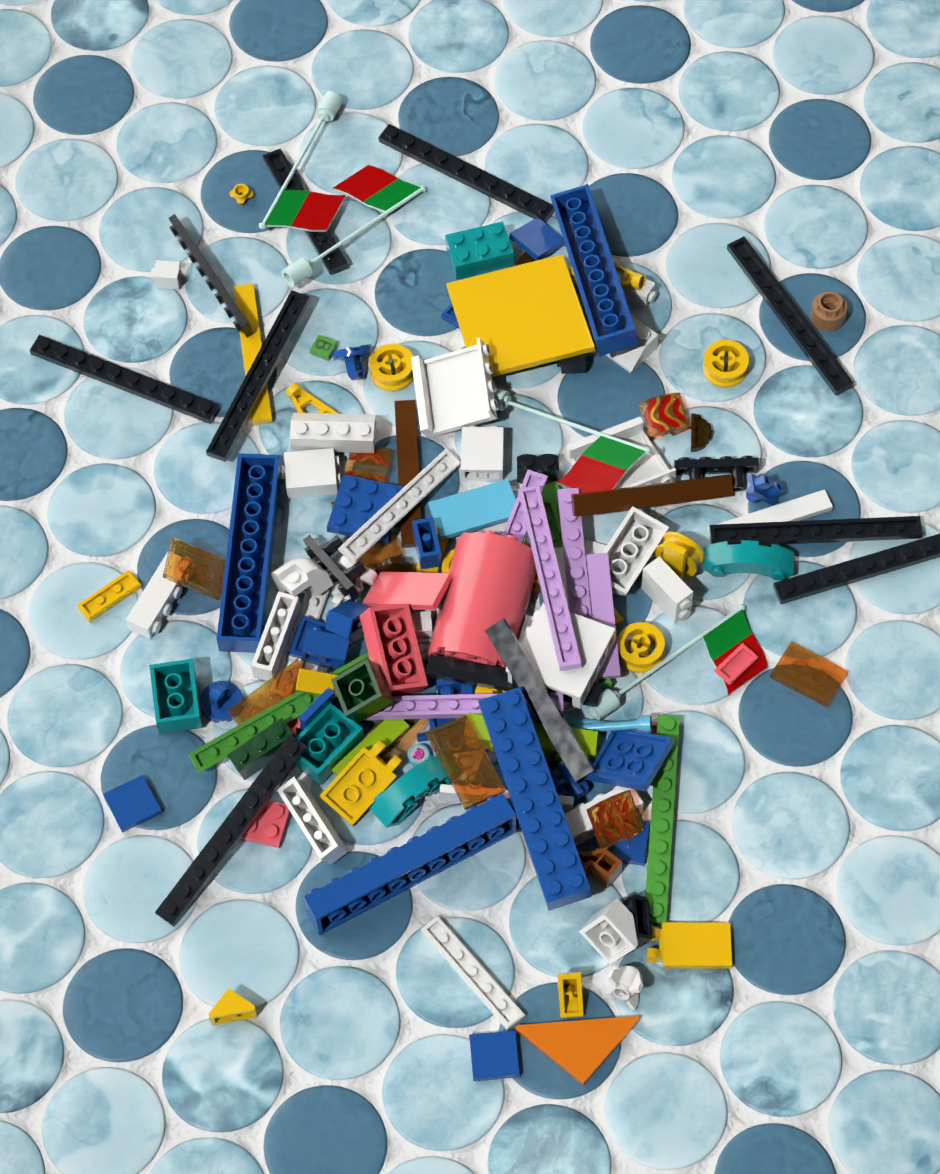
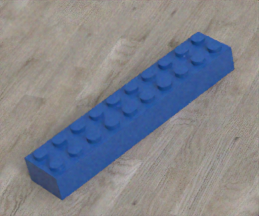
M586 184L550 195L599 356L639 345L633 320L589 185Z
M238 453L216 639L219 651L256 653L265 629L282 470L280 455Z
M518 687L478 700L480 711L548 911L592 897L585 871L521 688Z
M503 793L498 796L493 795L485 803L470 807L466 810V813L449 818L445 824L439 827L433 826L420 837L414 836L406 844L391 848L385 855L370 859L366 865L360 868H352L343 877L333 878L325 886L310 890L304 896L307 915L320 936L515 834L516 814ZM505 822H507L509 828L503 827Z

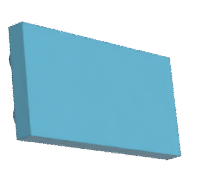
M506 479L428 502V508L442 541L462 535L463 533H469L508 521L516 499L509 481Z

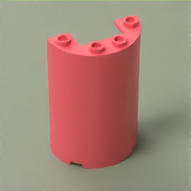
M486 530L484 533H463L456 542L448 572L453 579L441 599L426 658H429L430 654L448 658L450 656L466 661L506 668L505 663L485 630L501 619H505L517 640H519L537 573L532 550L529 546L519 542L515 536L507 535L505 537L497 535L496 532Z

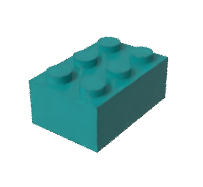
M503 221L445 235L446 251L456 280L514 266V252Z
M193 659L149 665L155 719L159 734L202 728Z
M330 703L296 737L309 748L296 766L321 785L333 773L332 768L364 739L363 728L353 720L345 717L342 711Z

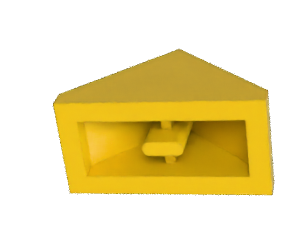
M581 972L558 974L557 986L561 1018L584 1016Z
M229 988L209 1012L211 1025L257 1018L255 1006Z

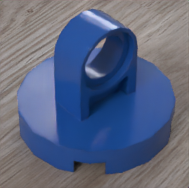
M360 345V347H350L332 352L333 361L345 359L349 378L351 380L362 379L365 376L363 355L373 353L372 345Z
M216 681L204 688L200 695L199 703L202 714L208 720L215 723L226 720L229 722L240 714L243 708V697L240 689L235 684L228 681Z

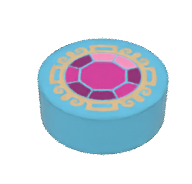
M422 744L411 746L407 753L408 761L412 766H417L430 756L428 748Z

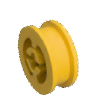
M724 339L712 343L704 353V376L710 383L718 387L729 388L740 384L747 375L748 353L740 343L733 340ZM724 355H728V359H727L728 369H727V372H723V371H724Z
M386 344L377 348L369 360L373 383L385 391H398L406 388L414 379L411 362L413 355L410 350L399 344ZM389 360H393L396 375H392Z
M665 533L662 544L655 548V557H660L663 560L664 545L667 540L687 549L684 577L694 576L697 571L696 566L705 559L702 549L693 540L680 533Z
M636 622L626 626L620 632L617 639L619 661L627 670L634 673H645L663 661L665 641L657 627L645 622ZM631 641V653H628L625 647ZM652 642L656 646V649L651 655L648 656V653H651Z

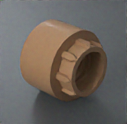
M823 292L817 295L812 303V324L824 332L839 330L844 325L846 319V300L836 292Z

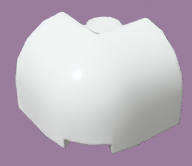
M295 558L272 572L276 588L280 592L290 594L293 597L306 588L317 597L333 586L328 573L316 562L308 558Z

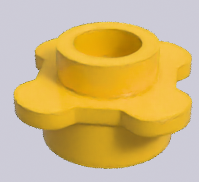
M237 184L230 191V197L235 198L238 204H244L248 198L253 197V192L249 191L247 185Z

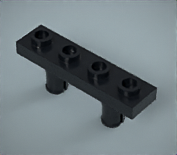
M723 456L720 459H711V457H700L699 459L681 457L678 460H674L673 468L676 469V475H689V479L702 478V474H731L733 491L740 492L744 490V473H757L759 460L758 458H753V456H742L741 458Z
M310 535L305 537L303 541L306 545L304 550L311 559L315 558L317 560L315 562L328 572L332 583L339 585L337 588L344 597L348 595L353 602L360 596L352 582L364 572H367L362 562L358 560L350 568L341 571L330 558L343 544L337 535L323 546H319Z

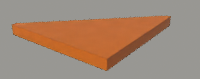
M628 1016L517 1025L515 1031L584 1086L637 1025L640 1017Z

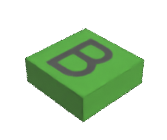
M318 335L310 348V354L328 361L332 352L337 347V341Z

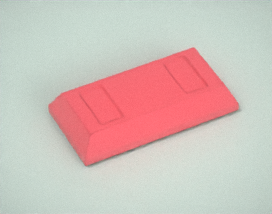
M742 643L714 672L731 685L759 656Z

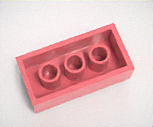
M408 603L369 607L359 616L369 659L380 665L392 696L419 693L428 686Z

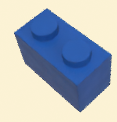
M433 517L412 521V532L420 569L442 566L441 550Z
M351 599L330 609L327 613L326 630L347 639L363 630L359 616L369 607L356 601L353 602Z
M307 628L301 660L340 668L345 663L350 638L347 639L335 633L324 632L320 628Z

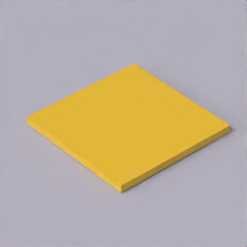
M563 254L446 283L465 348L477 345V338L479 337L490 348L491 355L488 358L493 368L491 377L595 351V346Z

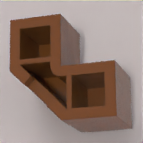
M605 848L596 849V851H578L586 877L593 876L607 888L622 872L623 861Z

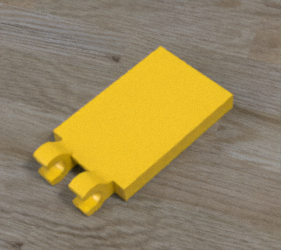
M380 740L369 751L363 747L319 795L327 805L351 826L374 802V798L383 792L397 777L392 771L402 760L395 755L386 764L377 755L386 746Z
M662 922V929L652 927L653 935L649 941H659V949H647V963L663 962V969L732 968L730 923Z

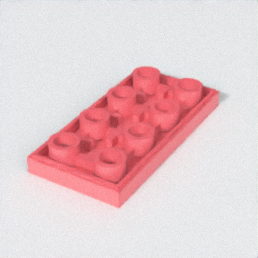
M379 572L362 604L368 607L408 603L411 610H436L453 578L450 573Z

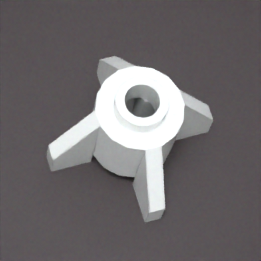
M623 966L610 971L607 978L611 984L605 989L603 997L610 998L615 996L620 1000H626L629 1008L635 1010L638 1005L639 992L643 988L641 973L633 966Z

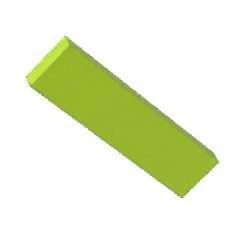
M403 719L384 720L333 767L332 772L338 776L363 747L369 751L378 740L386 745L377 755L379 757L409 729L410 725Z

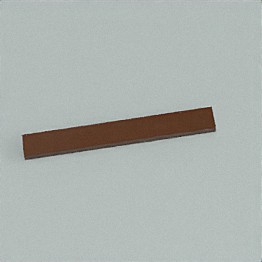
M415 400L394 401L398 485L405 487L419 474ZM420 502L400 520L402 548L416 547L412 532V521L421 519Z
M732 475L571 494L572 515L583 516L629 510L632 506L635 508H645L733 496Z

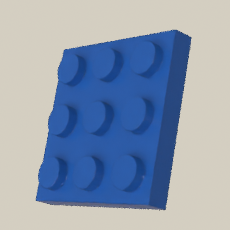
M343 474L327 524V532L351 537L404 487ZM393 527L377 542L388 544Z
M633 730L611 731L592 763L596 770L586 776L587 780L647 791L674 744L672 737Z

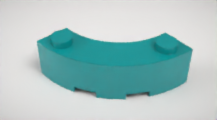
M741 540V544L728 545V541L704 547L705 559L703 561V570L715 577L734 573H751L780 581L794 575V552L782 546L772 544L771 547L759 545V541Z
M444 754L430 755L424 762L418 764L396 780L385 792L379 793L374 798L375 802L370 810L386 828L399 825L418 805L416 802L418 799H421L426 794L430 797L440 791L441 784L450 785L459 774V771Z

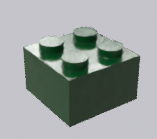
M368 658L331 679L345 717L357 723L394 702L380 665Z

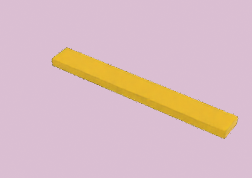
M253 283L233 286L236 305L253 331V334L248 337L245 336L243 331L240 332L245 376L262 346ZM267 384L251 413L252 425L272 422Z

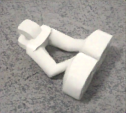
M342 556L338 562V567L341 571H345L352 566V563L345 556ZM366 566L367 572H364L356 579V590L359 595L363 593V583L371 586L378 577L374 570ZM337 583L332 591L334 607L350 599L348 595L344 597L340 593Z

